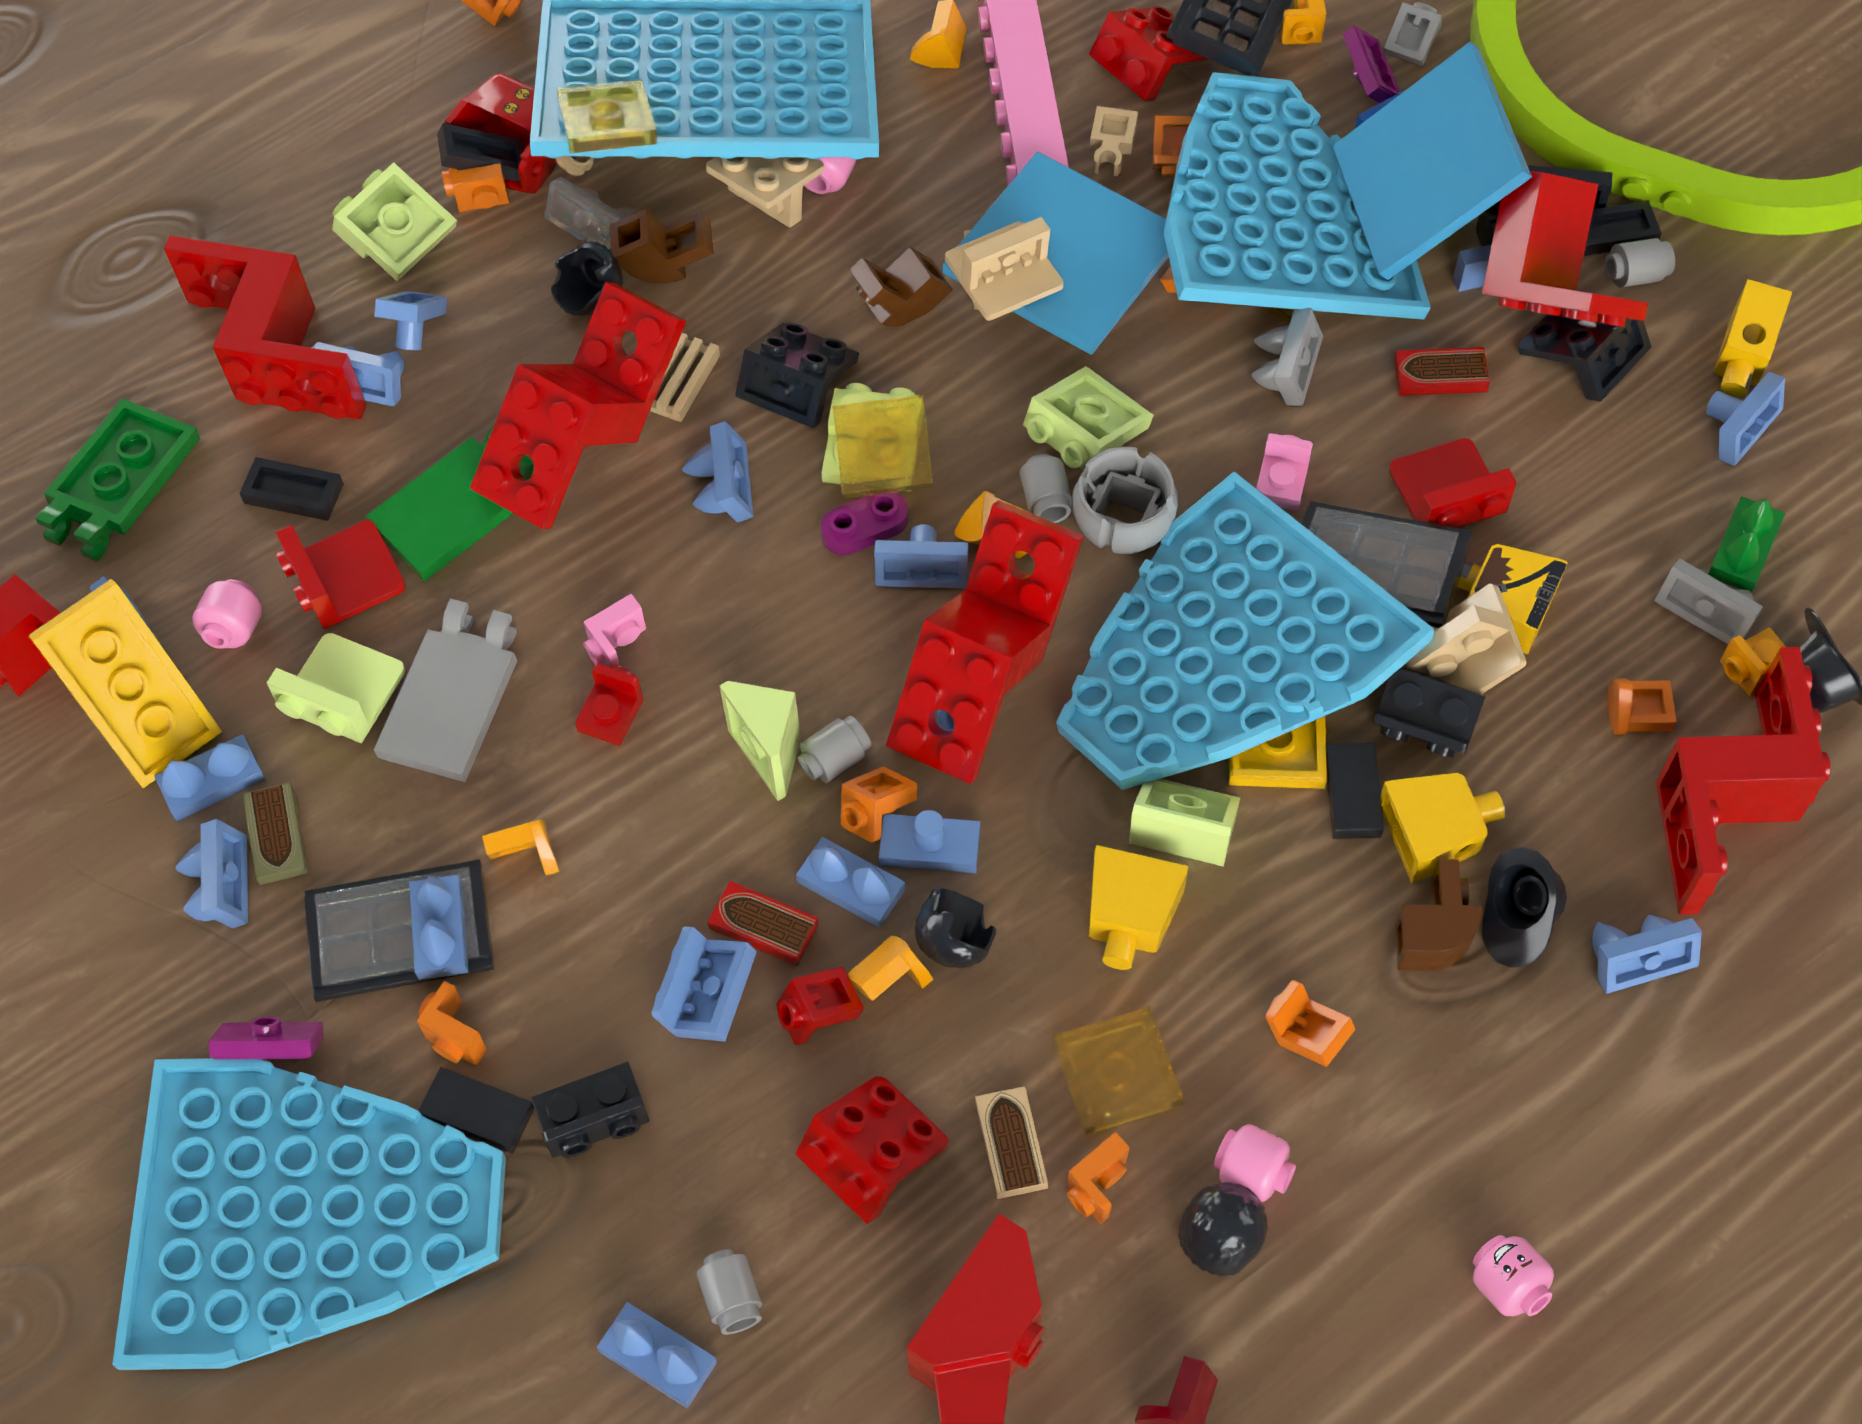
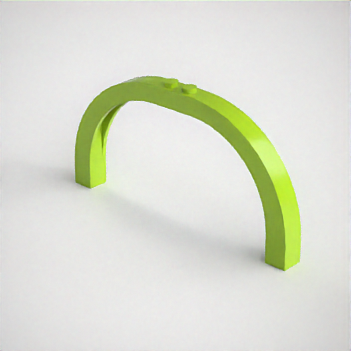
M1474 0L1470 21V41L1481 52L1512 130L1533 151L1557 168L1611 172L1612 188L1610 193L1635 202L1649 200L1652 207L1723 229L1767 235H1807L1835 231L1862 224V166L1847 172L1811 179L1778 180L1756 178L1716 169L1610 133L1571 110L1548 89L1536 74L1524 53L1519 39L1516 24L1517 0Z

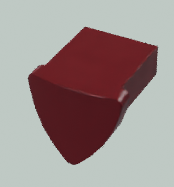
M1184 1356L1168 1406H1139L1135 1423L1204 1424L1218 1379L1205 1361Z

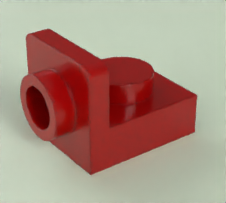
M596 663L592 670L595 684L575 721L577 732L621 746L644 700L639 679L624 667L618 665L607 667Z
M843 966L791 979L776 1004L779 1021L783 1028L788 1030L795 1045L806 1043L815 1029L857 1019L864 1009Z

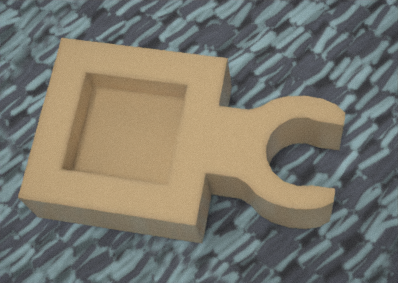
M1097 106L1090 137V149L1096 150L1093 170L1096 174L1099 172L1101 163L1111 162L1114 164V176L1119 175L1122 154L1131 155L1138 124V111Z

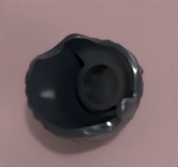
M596 241L578 244L576 248L556 260L555 267L558 273L551 287V293L554 301L566 313L573 316L592 315L605 282H613L622 287V269L611 250L605 245Z
M939 887L934 888L928 899L923 903L915 926V937L921 951L938 964L951 968L972 967L980 963L988 955L996 935V928L990 925L989 928H985L983 904L956 891Z
M1225 1182L1205 1187L1191 1199L1182 1216L1178 1234L1180 1246L1191 1262L1202 1271H1208L1210 1274L1218 1276L1237 1274L1257 1256L1265 1242L1268 1230L1267 1216L1264 1212L1265 1207L1252 1191L1239 1184Z

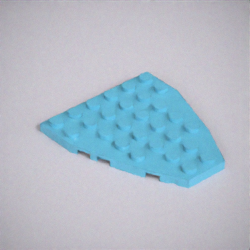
M1213 72L1182 141L1164 228V238L1178 300L1299 310L1312 308V311L1423 320L1431 309L1417 260L1389 280L1379 275L1333 149V145L1340 141L1341 138L1337 134L1330 138L1318 125L1321 115L1303 99L1302 93L1292 81Z
M1233 472L1171 523L1169 531L1162 538L1161 545L1151 560L1145 559L1139 569L1140 577L1130 593H1123L1095 636L1089 649L1090 660L1083 675L1078 674L1072 687V698L1064 705L1056 724L1058 732L1120 789L1124 790L1225 760L1366 698L1430 643L1434 637V628L1236 472Z
M155 1059L112 1365L118 1370L225 1369L391 1313L499 1260L506 1167L504 1153L484 1142H475L467 1138L463 1132L449 1125L444 1127L421 1115L420 1111L403 1103L345 1085L343 1088L318 1081L315 1076L299 1072V1074L288 1072L276 1068L271 1062L262 1059Z

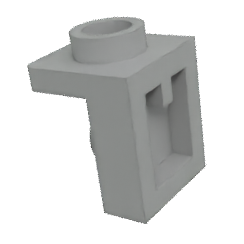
M1403 2L1384 46V53L1423 67L1434 38L1441 31L1442 15L1437 14V10L1430 5L1420 2L1410 5Z

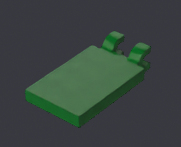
M121 398L44 492L49 506L45 507L35 518L37 524L47 527L43 533L44 539L61 546L70 533L72 521L82 524L73 534L76 540L85 543L80 550L82 555L98 562L108 548L112 531L122 535L127 533L199 442L200 436L197 428Z
M494 425L489 429L481 444L471 436L365 516L367 520L374 522L382 539L424 582L514 514L470 489ZM524 455L519 467L522 476L529 480L534 473V464L528 455Z

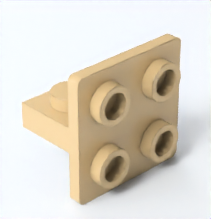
M714 157L706 163V172L727 184L728 190L738 197H741L767 215L791 228L802 219L803 186L824 172V163L818 159L806 157H778L775 159L763 157L724 159Z
M1042 217L1028 223L1015 222L945 253V262L987 321H991L1063 289V279L1047 258L1051 229Z
M1488 584L1449 611L1446 623L1442 627H1432L1434 628V637L1430 643L1406 663L1409 670L1438 677V680L1483 694L1525 667L1526 659L1499 587L1494 584Z

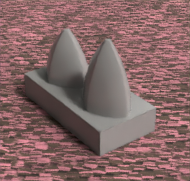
M1312 308L1294 309L1290 324L1275 327L1254 339V342L1260 348L1275 355H1280V358L1259 367L1252 373V377L1259 385L1269 390L1280 391L1286 406H1303L1323 340V334Z
M1679 559L1672 567L1654 602L1726 644H1729L1730 640L1738 635L1745 639L1763 606L1755 602L1750 590H1734L1709 576L1705 569L1696 568L1682 559Z

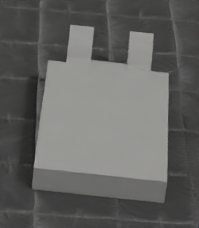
M450 598L444 612L441 632L428 629L375 745L374 752L377 758L466 782L517 663L515 653L508 651L517 634L516 628L510 626L512 621L511 614L493 610L487 625L486 638L469 634L474 618L473 616L466 615L469 609L468 603Z

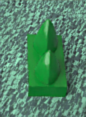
M1741 496L1708 575L1736 588L1750 590L1752 593L1785 513L1772 508L1767 498L1753 501Z

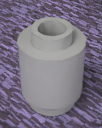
M1657 238L1615 244L1605 259L1606 275L1619 288L1660 282L1665 276H1670L1675 268V254L1671 244L1668 241H1660Z
M1039 454L1031 457L1021 467L1019 472L1028 510L1043 519L1059 523L1070 515V507L1073 503L1064 464L1061 459L1048 454Z
M848 716L844 720L837 718L800 743L802 754L798 756V761L809 778L816 780L819 777L823 782L828 783L865 757L864 752L872 745L866 731L853 716Z
M725 1249L707 1256L703 1260L704 1266L697 1271L696 1276L712 1323L719 1325L722 1334L738 1333L759 1323L762 1319L759 1309L763 1303L746 1255L734 1254L732 1249Z

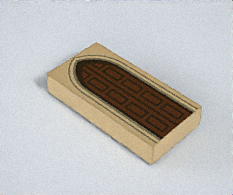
M1025 1086L975 1096V1104L997 1199L1048 1189V1180Z

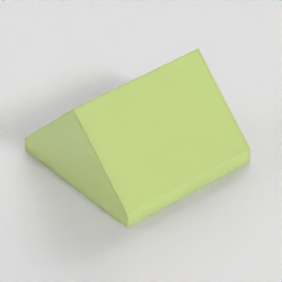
M732 681L721 684L720 691L729 733L777 801L783 799L787 795L801 740L795 692Z
M1164 779L1143 783L1132 811L1129 844L1224 867L1240 797Z

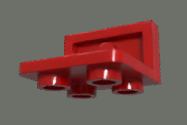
M1160 6L1142 9L1129 8L1128 10L1109 12L1088 54L1144 101L1156 99L1173 64L1208 59L1172 44L1174 40L1167 38L1166 35L1173 22L1174 15L1169 10Z
M1461 438L1394 459L1389 467V474L1413 520L1454 528L1507 513L1517 483L1509 468L1490 473L1474 442L1468 438Z
M371 520L361 521L306 548L303 547L293 525L275 532L283 548L276 552L275 555L287 578L295 574L297 575L301 584L292 589L305 613L314 609L324 630L401 594L406 588L405 581L377 527Z
M875 1076L816 1113L795 1155L866 1224H869L881 1215L897 1184L944 1152L949 1139L946 1134L886 1078Z

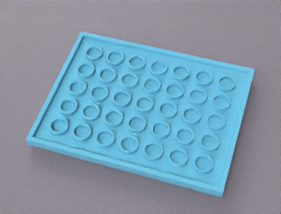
M543 0L530 134L531 156H546L549 158H559L562 156H590L592 158H603L606 156H633L635 158L665 156L682 159L691 157H720L724 159L735 157H763L766 159L778 157H806L809 159H819L822 157H848L851 159L879 157L870 0Z

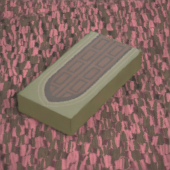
M291 783L244 793L245 813L255 876L258 883L263 885L308 874L295 792Z

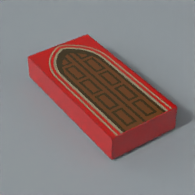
M1484 347L1395 351L1394 366L1399 396L1488 392L1490 380Z
M729 881L707 922L709 929L734 940L748 942L753 948L795 966H798L819 925L817 917L732 881Z

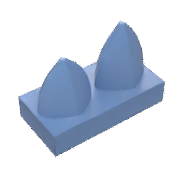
M317 342L312 347L348 354L364 400L394 407L401 399L400 377L404 371V360L399 351L377 356L360 352L352 345L338 347Z
M726 421L710 426L711 442L699 449L682 468L684 473L692 476H714V480L706 485L693 502V506L705 513L717 514L727 512L737 523L753 518L747 442Z
M243 734L225 743H218L215 748L185 762L171 760L164 772L154 776L176 821L182 820L266 780Z
M218 819L200 824L201 841L193 846L175 867L183 875L201 878V886L192 894L183 910L196 920H216L232 929L248 924L247 835Z
M821 837L796 874L797 883L878 928H881L906 890L905 882L824 837Z
M459 874L438 878L429 876L424 880L409 882L414 967L418 980L469 973L463 889Z
M1648 915L1643 922L1641 933L1629 936L1618 928L1597 922L1592 936L1593 949L1598 959L1597 981L1604 992L1608 994L1698 967L1702 930L1693 918L1674 923L1662 917Z
M628 1302L597 1346L599 1353L686 1408L689 1407L717 1364V1360L713 1355Z

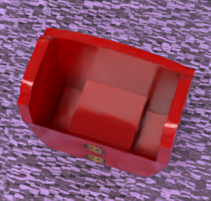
M497 73L463 98L444 120V123L523 139L524 152L520 155L521 161L518 166L521 182L509 179L504 180L506 188L536 194L553 173L557 162L555 158L531 156L530 134L535 87L506 74Z

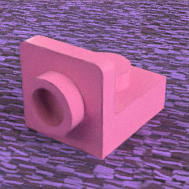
M1268 434L1256 489L1280 508L1298 511L1313 443L1302 440L1294 435Z
M630 594L585 620L584 626L588 640L583 642V645L594 664H604L607 667L613 665L620 666L617 652L614 648L632 643L641 632L646 630L642 608L634 596Z

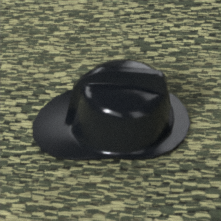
M1807 607L1804 613L1811 636L1800 647L1803 664L1808 665L1812 673V688L1810 691L1812 707L1817 708L1820 713H1824L1852 700L1862 705L1861 678L1839 652L1819 616L1813 609Z
M1527 847L1511 848L1499 855L1490 872L1483 917V940L1488 953L1495 961L1510 968L1525 967L1541 956L1548 946L1553 924L1558 920L1566 905V886L1561 876L1538 851Z

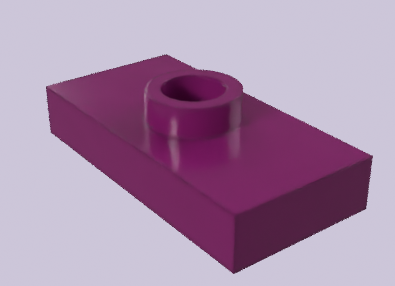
M1353 25L1342 35L1355 65L1352 68L1353 74L1364 87L1367 96L1378 103H1382L1399 94V88L1379 40L1357 26Z
M266 1016L256 1018L251 1022L222 1023L208 1041L210 1058H310L324 1039L323 1022H281V1019L278 1017Z

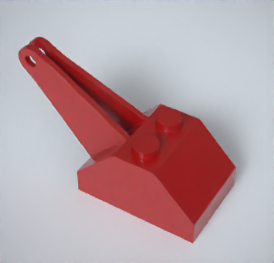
M1000 1213L906 1347L909 1374L936 1392L940 1424H1004L1009 1380L1019 1365L1027 1369L1032 1364L1043 1345V1341L1040 1340L1044 1331V1327L1041 1326L1042 1304L1027 1232Z

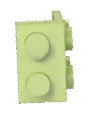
M328 633L320 639L297 676L276 668L267 681V685L276 701L275 706L284 714L295 719L301 718L320 726L333 735H342L362 744L403 678L405 668L398 659L336 634Z

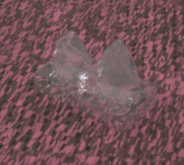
M559 177L549 184L545 218L584 243L596 241L611 250L610 224L636 213L635 209L631 207H609L599 200L597 191L579 188L563 177Z

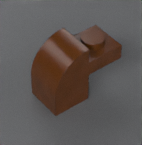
M647 208L610 224L611 252L614 258L618 260L619 265L628 274L642 281L671 283L686 278V265L714 254L711 220L702 210L667 226H664Z
M909 247L886 270L863 257L850 268L859 282V285L856 287L858 293L884 326H902L927 314L953 290L933 260L912 247Z
M1459 859L1438 860L1431 879L1433 905L1402 904L1395 923L1398 970L1431 971L1447 968L1463 958L1469 950L1481 923L1483 905H1468L1469 882L1468 878H1460Z

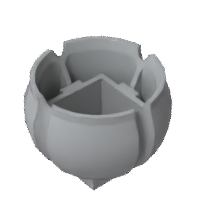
M1136 447L1111 448L1094 456L1085 465V469L1073 490V513L1084 536L1100 548L1110 546L1112 552L1116 554H1132L1138 557L1141 551L1155 546L1169 531L1170 525L1177 513L1178 492L1170 470L1161 459L1151 452L1145 458L1140 457ZM1110 501L1143 512L1144 515L1141 522L1127 524L1105 516L1104 513Z

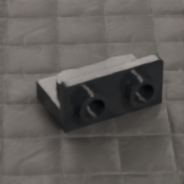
M1401 667L1389 677L1373 723L1381 725L1380 733L1387 737L1408 742L1411 735L1428 741L1426 749L1454 758L1456 751L1466 754L1486 695Z
M629 1061L531 1097L543 1130L545 1143L552 1158L561 1155L565 1158L578 1156L588 1151L592 1143L608 1137L622 1139L631 1136L639 1131L640 1125L650 1122Z

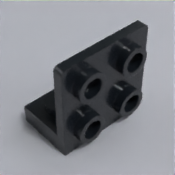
M1549 314L1534 326L1528 335L1517 345L1520 355L1574 364L1586 399L1599 402L1609 394L1652 347L1644 321L1626 318L1625 326L1621 327Z
M791 322L782 323L744 349L735 397L814 428L821 422L829 383L857 363L859 352L847 348V345L838 339L822 338L809 333L803 325Z

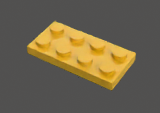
M112 579L28 635L142 788L155 781L154 776L164 772L171 760H184L222 733L220 727L118 584Z

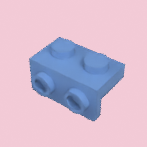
M684 926L672 951L671 960L661 988L655 997L652 1016L676 1037L725 1042L757 951L748 942L706 939L694 927Z

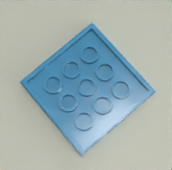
M1471 41L1333 145L1378 273L1387 280L1532 178L1481 52Z
M1037 151L958 246L1015 222L1028 223L1042 217L1051 229L1047 258L1063 279V289L1012 312L1092 355L1169 256L1164 238L1166 219ZM944 262L942 273L959 282L950 267Z

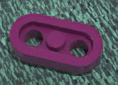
M880 490L830 510L821 522L823 544L835 554L849 555L875 545V540H887L900 534L908 523L906 500L897 492ZM884 507L892 508L890 511L882 512L878 510ZM843 523H847L850 525L848 528L840 529L837 527L838 525H841Z

